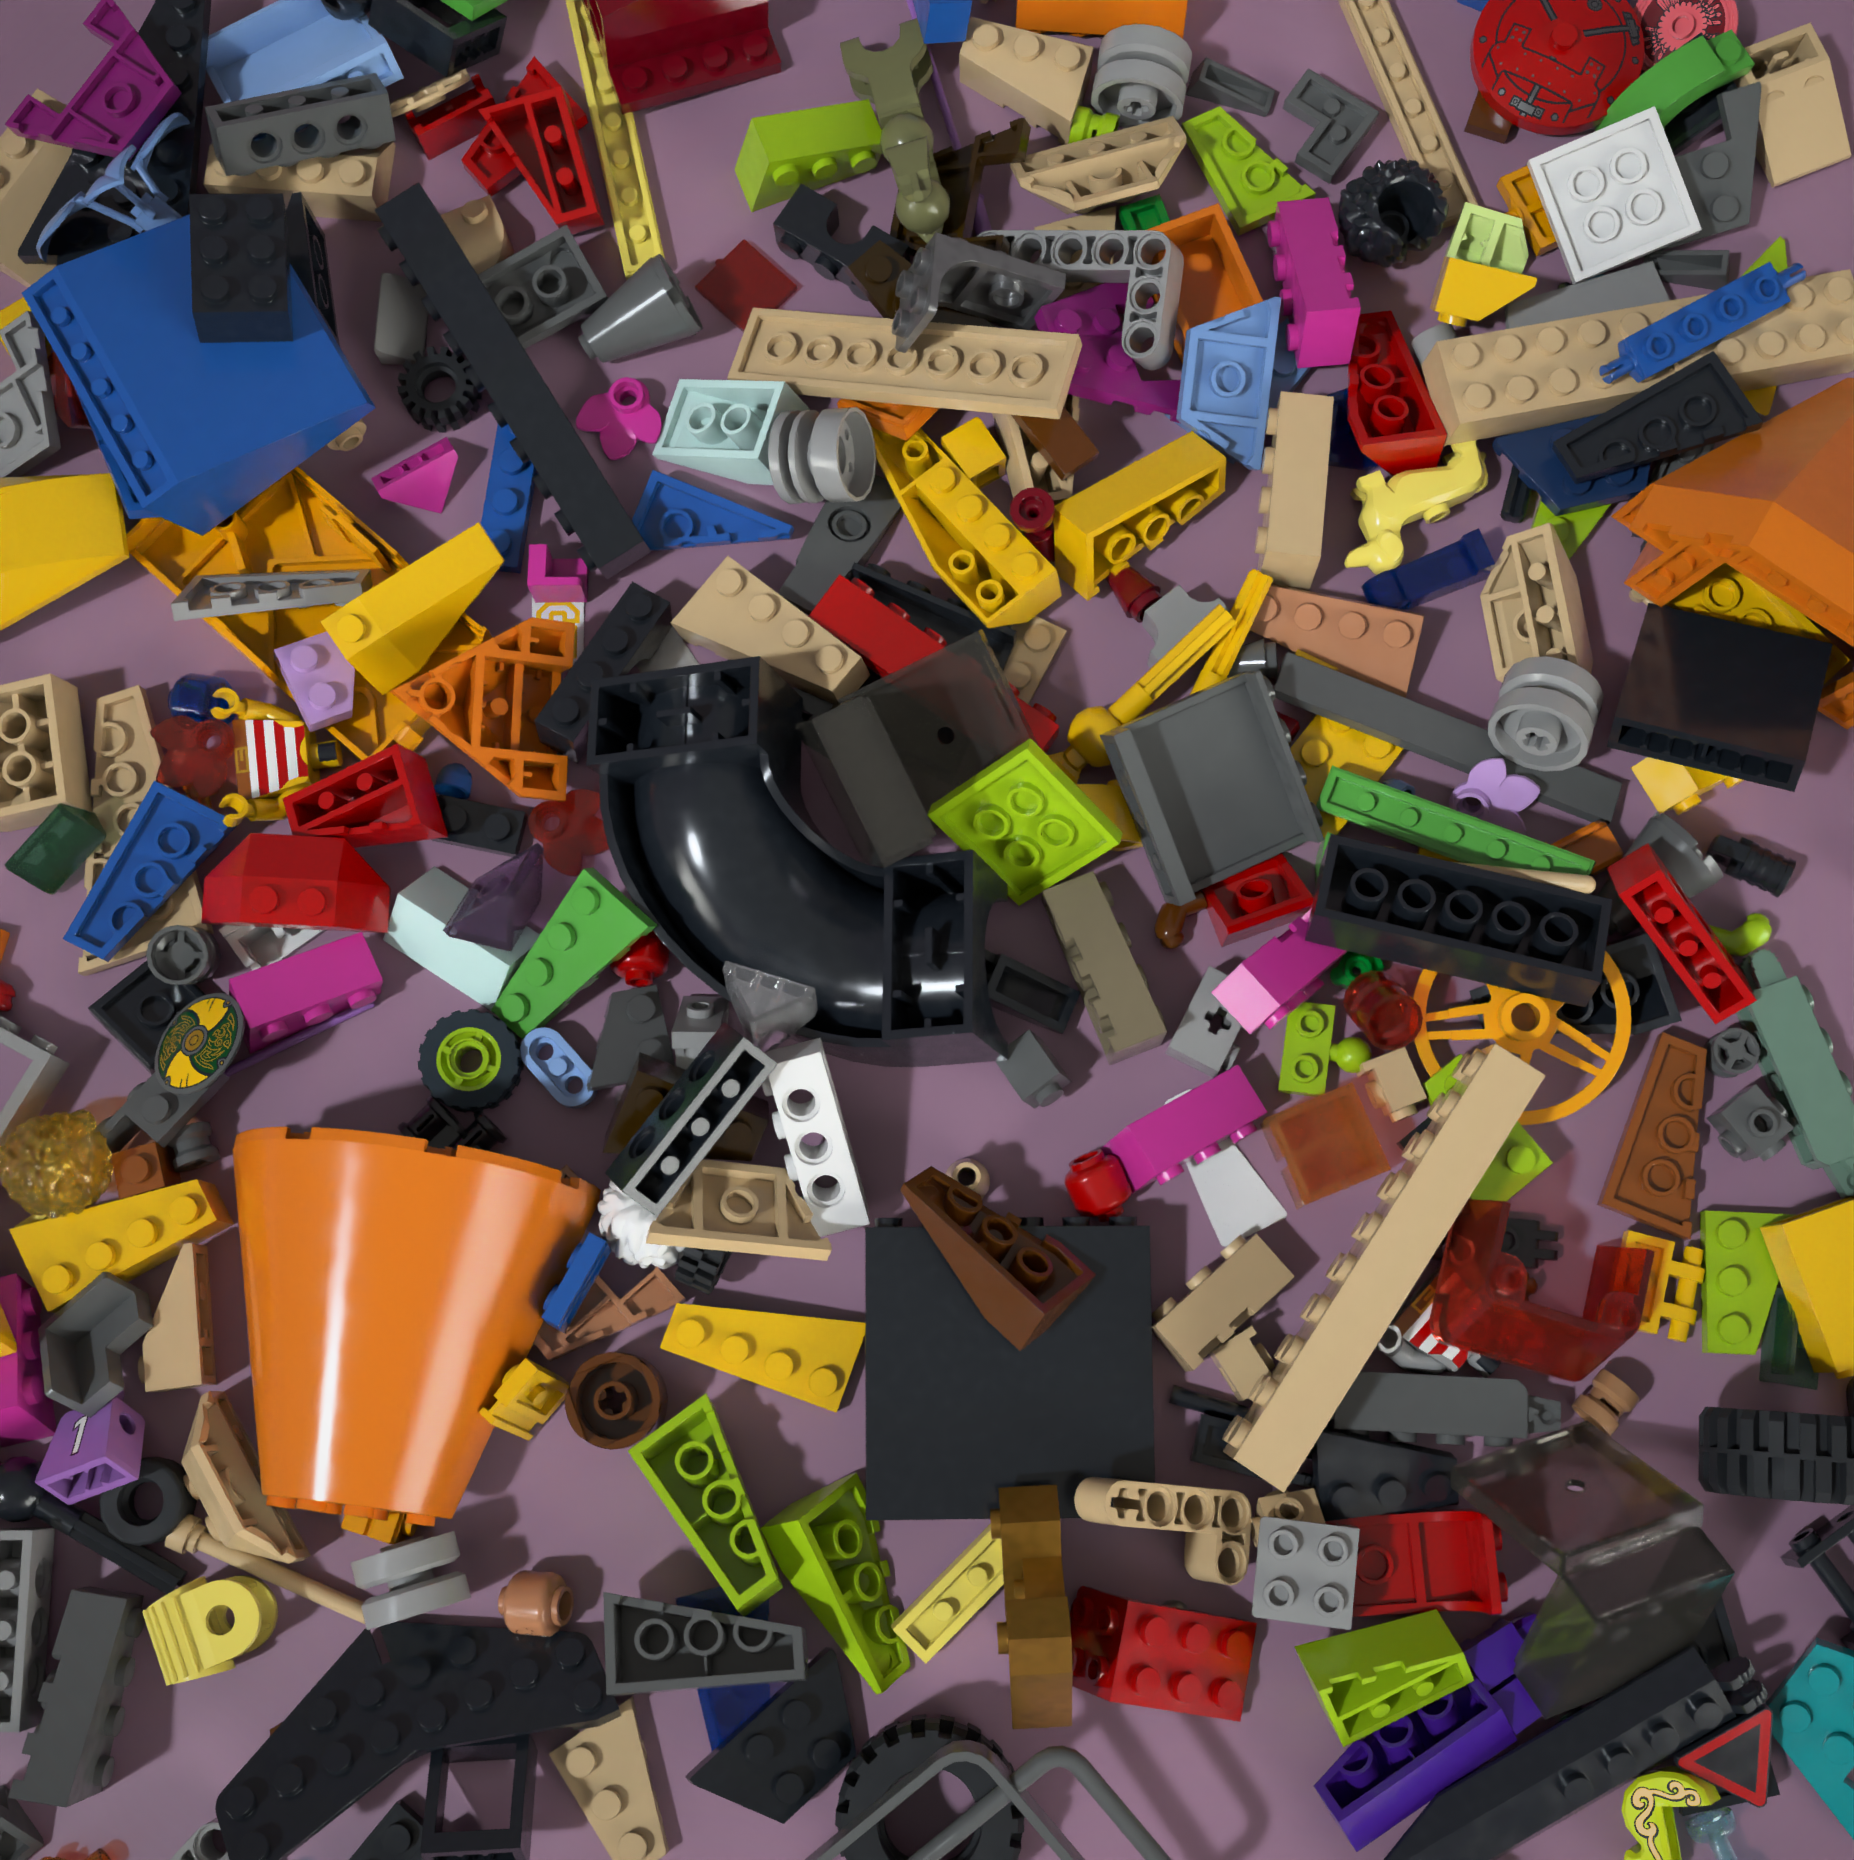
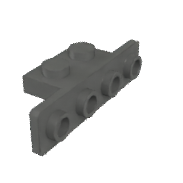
M154 1072L146 1082H142L133 1088L127 1097L126 1103L113 1116L104 1119L97 1126L94 1136L87 1142V1145L101 1157L111 1161L110 1154L120 1152L142 1129L164 1148L230 1078L223 1073L212 1084L196 1093L176 1095L168 1092L159 1084Z

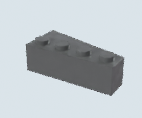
M91 1586L71 1590L52 1652L53 1658L60 1660L58 1668L53 1669L49 1673L46 1681L42 1684L38 1697V1702H41V1706L45 1711L34 1733L28 1732L22 1754L30 1755L24 1780H13L8 1798L66 1808L103 1792V1787L108 1785L114 1770V1757L110 1756L113 1740L120 1733L125 1718V1709L121 1707L124 1688L130 1684L135 1671V1658L131 1657L135 1638L141 1634L145 1623L142 1613L145 1609L141 1608L144 1595Z

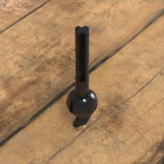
M27 1456L12 1457L3 1463L0 1461L1 1519L10 1522H24L35 1516L166 1595L182 1585L188 1571L144 1545L137 1546L121 1542L109 1533L102 1520L75 1504L67 1505L36 1484V1476L42 1464L40 1461Z

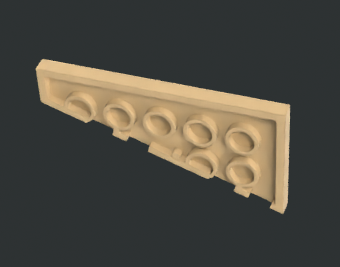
M140 685L97 698L93 750L96 752L95 779H91L90 795L93 797L92 819L88 820L84 887L87 889V896L154 780L173 790L146 690ZM195 870L109 962L83 950V957H79L78 973L88 976L145 957L148 943L157 932L165 927L174 925L194 926L214 934L212 924L201 923L203 893L197 871Z

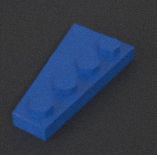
M154 780L63 939L109 962L237 826L227 827L223 823L224 815Z

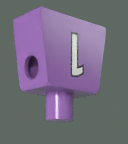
M123 1390L91 1418L75 1410L64 1414L59 1421L36 1476V1484L67 1505H71L138 1480L145 1420L141 1414L123 1402L125 1396Z

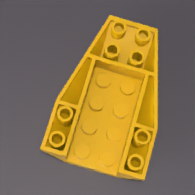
M110 473L0 478V631L129 558L122 501Z

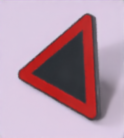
M1762 1704L1761 1707L1758 1706L1749 1714H1744L1674 1755L1675 1764L1679 1768L1758 1808L1764 1807L1767 1804L1773 1711L1768 1705Z

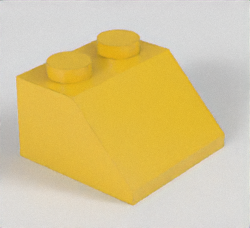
M1444 256L1430 309L1439 312L1437 320H1440V322L1466 327L1468 319L1480 321L1534 288L1537 278Z

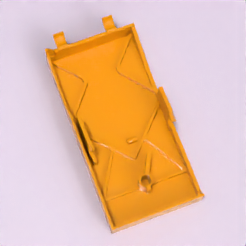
M298 466L203 536L162 517L142 518L126 534L129 554L176 596L197 575L370 569L373 588L409 565L394 548ZM334 603L313 605L306 608H287L201 619L295 702L274 659V649L326 632L320 621L343 606H336ZM464 612L449 635L443 639L430 656L423 669L399 686L493 638L491 633L485 626H480ZM355 669L352 718L324 728L361 761L397 743L414 751L424 741V738L421 736L431 725L391 692L382 695Z

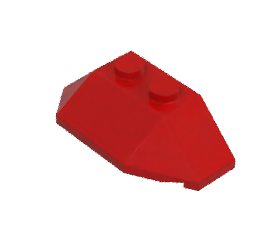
M250 833L204 878L201 923L389 933L391 888L345 838Z

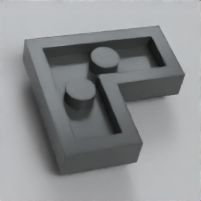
M1308 68L1289 93L1283 105L1285 111L1315 129L1298 151L1295 163L1328 184H1331L1377 121L1379 111Z

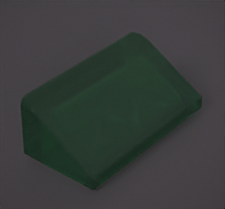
M59 803L4 865L7 870L43 892L53 895L106 838V832L94 812Z
M1776 1288L1762 1334L1759 1381L1817 1390L1819 1373H1814L1802 1337L1798 1331L1795 1311L1786 1299L1783 1289Z

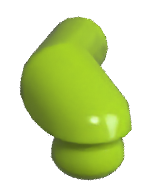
M1761 913L1748 915L1747 920L1733 931L1709 925L1729 954L1735 956H1745L1764 945L1772 933L1769 919Z

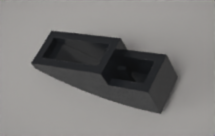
M985 949L986 979L991 1007L1037 1026L1063 1034L1081 992L1002 953L994 954Z

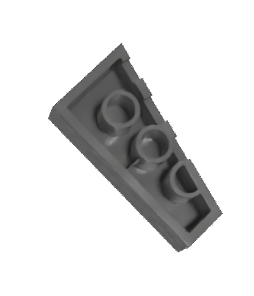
M603 1592L606 1695L620 1696L809 1680L806 1629L803 1627Z

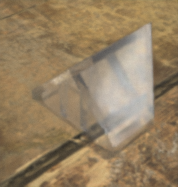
M729 961L725 962L723 974L726 990L747 1040L765 1054L767 1051L778 1047L815 1016L817 1000L814 987Z

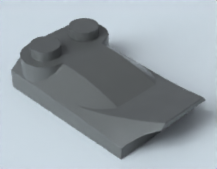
M567 225L478 274L524 349L576 321L584 322L608 299Z

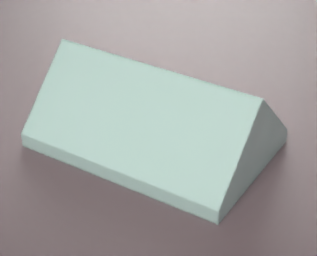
M434 866L398 893L389 919V933H385L383 941L491 1011L540 934Z

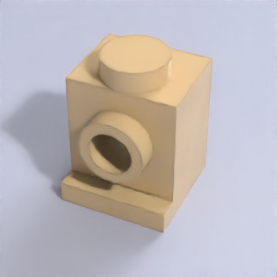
M1405 1047L1360 1064V1072L1356 1073L1358 1078L1367 1075L1370 1082L1365 1084V1088L1371 1104L1375 1109L1381 1108L1384 1116H1389L1392 1123L1417 1114L1418 1111L1415 1105L1427 1099Z
M1253 1326L1242 1329L1209 1353V1356L1238 1401L1247 1399L1258 1379L1263 1374L1268 1377L1271 1376L1270 1370L1275 1367L1271 1356L1261 1343L1254 1346L1250 1341V1338L1257 1334Z

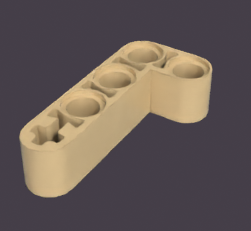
M1101 1477L1086 1478L1076 1489L1074 1497L1075 1508L1078 1515L1085 1521L1123 1527L1186 1532L1184 1566L1187 1573L1193 1579L1231 1586L1242 1581L1247 1573L1252 1511L1248 1498L1241 1492ZM1112 1497H1114V1498H1113V1506H1111V1499H1112Z

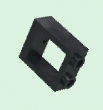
M372 0L368 25L445 77H449L500 53L507 16L494 8L471 21L440 0ZM424 7L425 9H427L428 11H430L431 13H433L434 15H436L437 17L451 25V27H445L444 25H442L441 23H439L438 21L424 13L419 8Z
M531 1733L436 1749L431 1752L420 1849L423 1860H530L538 1750ZM515 1759L510 1828L442 1832L449 1763Z

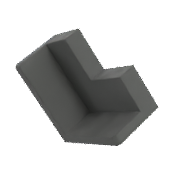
M102 1272L38 1328L45 1395L90 1418L124 1389L120 1354L153 1327L149 1294L109 1272Z

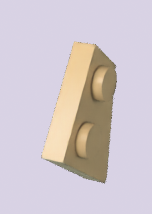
M1037 616L1029 622L1012 625L1011 629L1017 631L1016 644L1000 678L1016 687L1020 692L1018 697L1029 705L1067 634V630Z

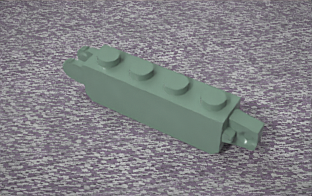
M1765 948L1759 949L1743 958V961L1739 963L1741 965L1740 969L1743 971L1757 1001L1736 1012L1742 1029L1751 1033L1759 1044L1760 1056L1757 1062L1771 1096L1778 1100L1788 1113L1786 1119L1794 1128L1788 1135L1801 1165L1812 1170L1823 1168L1841 1198L1853 1196L1854 1104L1850 1097L1852 1095L1850 1081L1845 1073L1837 1068L1831 1054L1833 1052L1832 1040L1827 1031L1819 1027L1812 1011L1814 1009V1000L1809 989L1805 985H1801L1797 975L1790 978L1786 977L1781 963L1777 962L1778 957H1775V953H1771L1770 950L1767 951Z

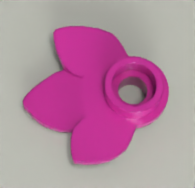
M625 377L615 381L608 393L593 395L584 403L576 418V428L582 431L600 432V441L605 455L609 460H617L628 455L634 449L638 439L648 444H656L661 434L662 420L659 412L650 405V394L647 387L637 379ZM629 396L637 398L631 405L624 406L622 404L623 400Z

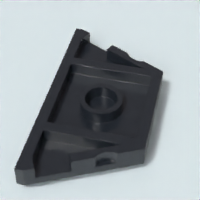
M825 1647L808 1663L809 1680L787 1682L694 1767L685 1778L697 1787L785 1824L857 1755L837 1656L834 1650L830 1647Z

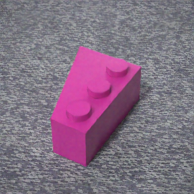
M1311 909L1302 918L1299 916L1288 926L1290 928L1278 938L1274 936L1244 960L1211 992L1249 1034L1253 1033L1263 1024L1271 1030L1286 1015H1290L1303 1002L1305 1003L1325 985L1319 977L1347 952L1346 950L1305 941Z
M359 932L230 978L229 996L238 1002L244 1014L245 1029L243 1040L249 1054H252L314 1024L321 1023L346 1009H357L376 1000V995L381 994L383 979L363 933Z
M1236 1065L1127 1125L1100 1149L1103 1150L1104 1154H1112L1118 1157L1132 1187L1133 1195L1156 1180L1161 1186L1185 1172L1182 1165L1192 1159L1198 1165L1221 1151L1218 1144L1230 1137L1235 1144L1256 1132L1258 1129L1254 1122L1265 1115L1267 1110L1239 1065Z
M17 1273L0 1277V1304L17 1344V1352L0 1357L1 1447L54 1436L57 1429L53 1400L48 1398L44 1391L38 1328L41 1326V1297L37 1289L32 1287Z

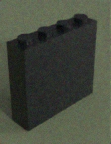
M1648 603L1614 716L1607 747L1795 792L1806 761L1833 644L1670 607H1659L1656 604Z

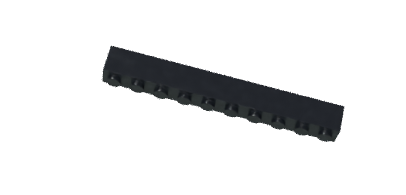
M416 183L375 209V212L384 224L377 228L379 234L391 252L399 248L405 260L399 263V266L413 287L419 283L422 285L427 295L421 301L433 320L437 322L442 318L447 325L449 331L443 334L445 340L457 357L465 354L471 364L469 368L465 369V372L479 393L486 389L490 394L493 402L487 405L488 409L501 428L506 425L510 426L516 436L509 441L523 464L530 460L538 471V474L532 477L534 483L546 500L553 496L561 509L554 514L568 536L576 532L583 546L578 548L577 551L590 572L598 568L608 580L649 554L651 550L420 183Z

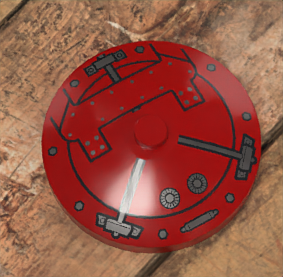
M1489 0L1480 14L1471 39V70L1478 90L1485 101L1495 112L1513 125L1544 135L1575 134L1601 124L1608 114L1607 109L1626 88L1639 78L1645 54L1643 31L1635 11L1627 0Z

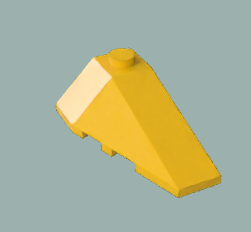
M478 522L356 597L320 622L345 659L382 695H385L423 669L430 656L443 639L449 635L456 622L469 605L475 601L504 563L505 559L481 523Z

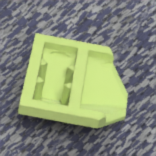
M1464 202L1448 243L1445 257L1522 274L1529 256L1522 219Z

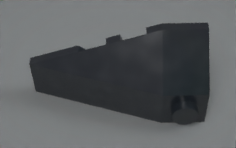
M1646 931L1606 943V951L1618 967L1628 991L1631 1006L1630 1035L1641 1034L1682 1021L1658 950ZM1603 971L1601 983L1586 1007L1565 1003L1556 1013L1557 1018L1584 1035L1615 1034V1002L1611 987ZM1487 985L1469 991L1474 1005L1491 1001ZM1479 1014L1478 1017L1484 1029L1483 1014Z

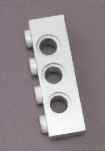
M821 1038L767 1051L766 1055L778 1064L762 1083L763 1091L766 1097L774 1095L778 1111L772 1112L775 1132L779 1140L787 1139L791 1153L784 1155L788 1176L793 1182L799 1181L803 1194L800 1197L805 1200L813 1213L811 1218L812 1225L820 1237L869 1225L868 1202ZM797 1089H805L813 1094V1098L806 1103H796L789 1098V1095ZM811 1132L819 1133L826 1138L823 1143L817 1146L807 1145L801 1139L804 1135ZM829 1175L834 1177L837 1183L832 1187L822 1188L817 1186L814 1181L820 1176Z

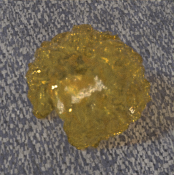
M79 1109L72 1113L63 1111L61 1113L55 1112L52 1115L44 1114L28 1118L25 1123H21L16 1127V1132L13 1131L8 1134L5 1144L0 1146V1178L2 1186L6 1188L10 1199L20 1204L26 1212L32 1215H46L49 1218L66 1217L71 1212L79 1214L84 1211L85 1206L97 1202L100 1196L105 1193L112 1181L113 1164L110 1162L112 1153L107 1145V1138L102 1136L100 1131L94 1132L97 1124L90 1111Z

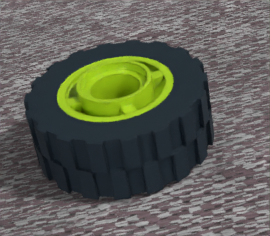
M468 1009L467 1012L458 1010L452 1012V1015L446 1018H440L436 1021L437 1024L432 1029L429 1028L424 1035L426 1039L423 1044H420L419 1048L421 1055L420 1061H418V1070L422 1072L423 1077L421 1080L424 1086L430 1090V1094L446 1106L464 1113L466 1111L476 1113L478 1110L483 1112L484 1109L488 1108L494 1109L500 1106L499 1103L504 1099L508 1100L513 1095L511 1092L515 1086L518 1087L521 1081V1070H524V1063L520 1055L521 1044L518 1042L515 1033L493 1014L488 1012L482 1013L477 1009ZM471 1050L480 1051L483 1057L481 1066L474 1072H463L461 1069V1059L464 1054Z

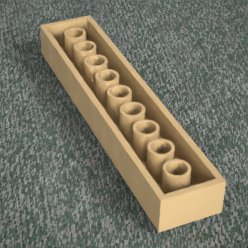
M1847 269L1807 276L1803 281L1786 289L1787 295L1791 300L1787 304L1639 383L1627 373L1612 383L1607 384L1602 378L1616 371V369L1600 376L1599 369L1602 365H1606L1620 357L1618 351V343L1708 294L1437 341L1421 366L1429 395L1447 433L1444 446L1523 432L1605 413L1712 351L1716 353L1742 392L1852 372L1854 370V279L1851 270Z
M1496 1043L1481 1050L1476 1048L1471 1055L1466 1053L1459 1061L1451 1075L1457 1080L1455 1085L1447 1094L1441 1092L1431 1105L1426 1115L1432 1119L1431 1123L1421 1134L1416 1132L1409 1140L1401 1154L1407 1161L1396 1174L1390 1172L1376 1194L1377 1197L1382 1199L1376 1210L1371 1214L1365 1212L1359 1219L1351 1233V1236L1356 1239L1352 1248L1346 1254L1340 1252L1333 1260L1325 1275L1331 1280L1323 1293L1320 1295L1314 1293L1307 1301L1300 1314V1317L1305 1320L1297 1335L1293 1336L1289 1333L1284 1338L1274 1355V1358L1280 1362L1271 1376L1268 1377L1263 1374L1258 1379L1248 1396V1399L1254 1403L1244 1418L1237 1415L1232 1420L1223 1435L1222 1440L1228 1443L1223 1450L1224 1453L1282 1492L1286 1491L1546 1076Z

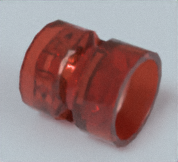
M1369 971L1360 974L1350 983L1345 991L1343 1003L1347 1015L1374 1046L1382 1050H1397L1411 1043L1420 1032L1423 1021L1420 1006L1391 975L1383 971Z

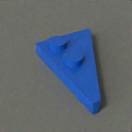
M652 470L632 518V522L651 551L791 539L795 530L790 524L655 470Z

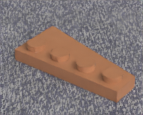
M1271 584L1250 631L1294 652L1299 649L1337 667L1338 672L1406 698L1425 614Z

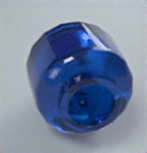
M189 673L181 676L169 692L167 700L174 722L180 728L192 731L217 733L224 730L235 719L237 714H232L226 719L215 718L211 714V709L213 707L229 709V704L225 699L215 698L212 695L220 688L232 689V686L226 679L213 675Z

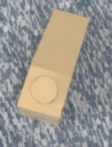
M196 1243L183 1244L152 1319L153 1327L148 1330L143 1341V1355L138 1360V1375L140 1381L145 1384V1392H166L217 1385L208 1247Z

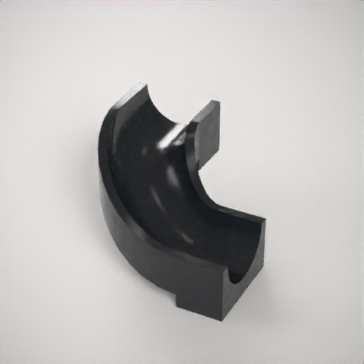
M760 656L591 680L586 765L599 774L600 810L607 844L619 876L633 902L658 925L653 929L655 934L689 971L716 993L782 1035L799 1043L821 1038L826 1054L848 1061L883 1067H928L1008 1060V1042L1002 1036L993 1015L985 969V935L989 912L993 903L1008 901V884L974 850L885 859L884 868L857 861L834 848L811 819L801 793L803 698Z

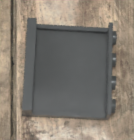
M1243 671L1100 735L1164 901L1167 903L1182 906L1195 900L1194 893L1306 841L1319 843L1324 840L1320 829L1323 825L1322 816L1317 806L1310 802L1304 787L1307 784L1305 771L1301 764L1293 758L1289 743H1291L1290 731L1286 723L1281 718H1278L1273 701H1275L1273 686L1269 679L1262 675L1261 671Z

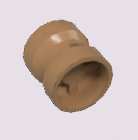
M1601 1369L1592 1379L1593 1387L1587 1394H1580L1571 1406L1591 1427L1601 1434L1611 1437L1619 1427L1618 1419L1624 1412H1631L1640 1402V1398L1618 1377L1609 1371Z

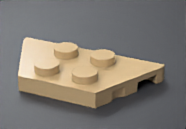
M702 1159L657 1219L653 1220L646 1236V1244L823 1261L828 1260L832 1251L828 1238L821 1239L812 1225L811 1218L813 1213L805 1200L796 1193V1185L793 1180L789 1179L785 1168Z

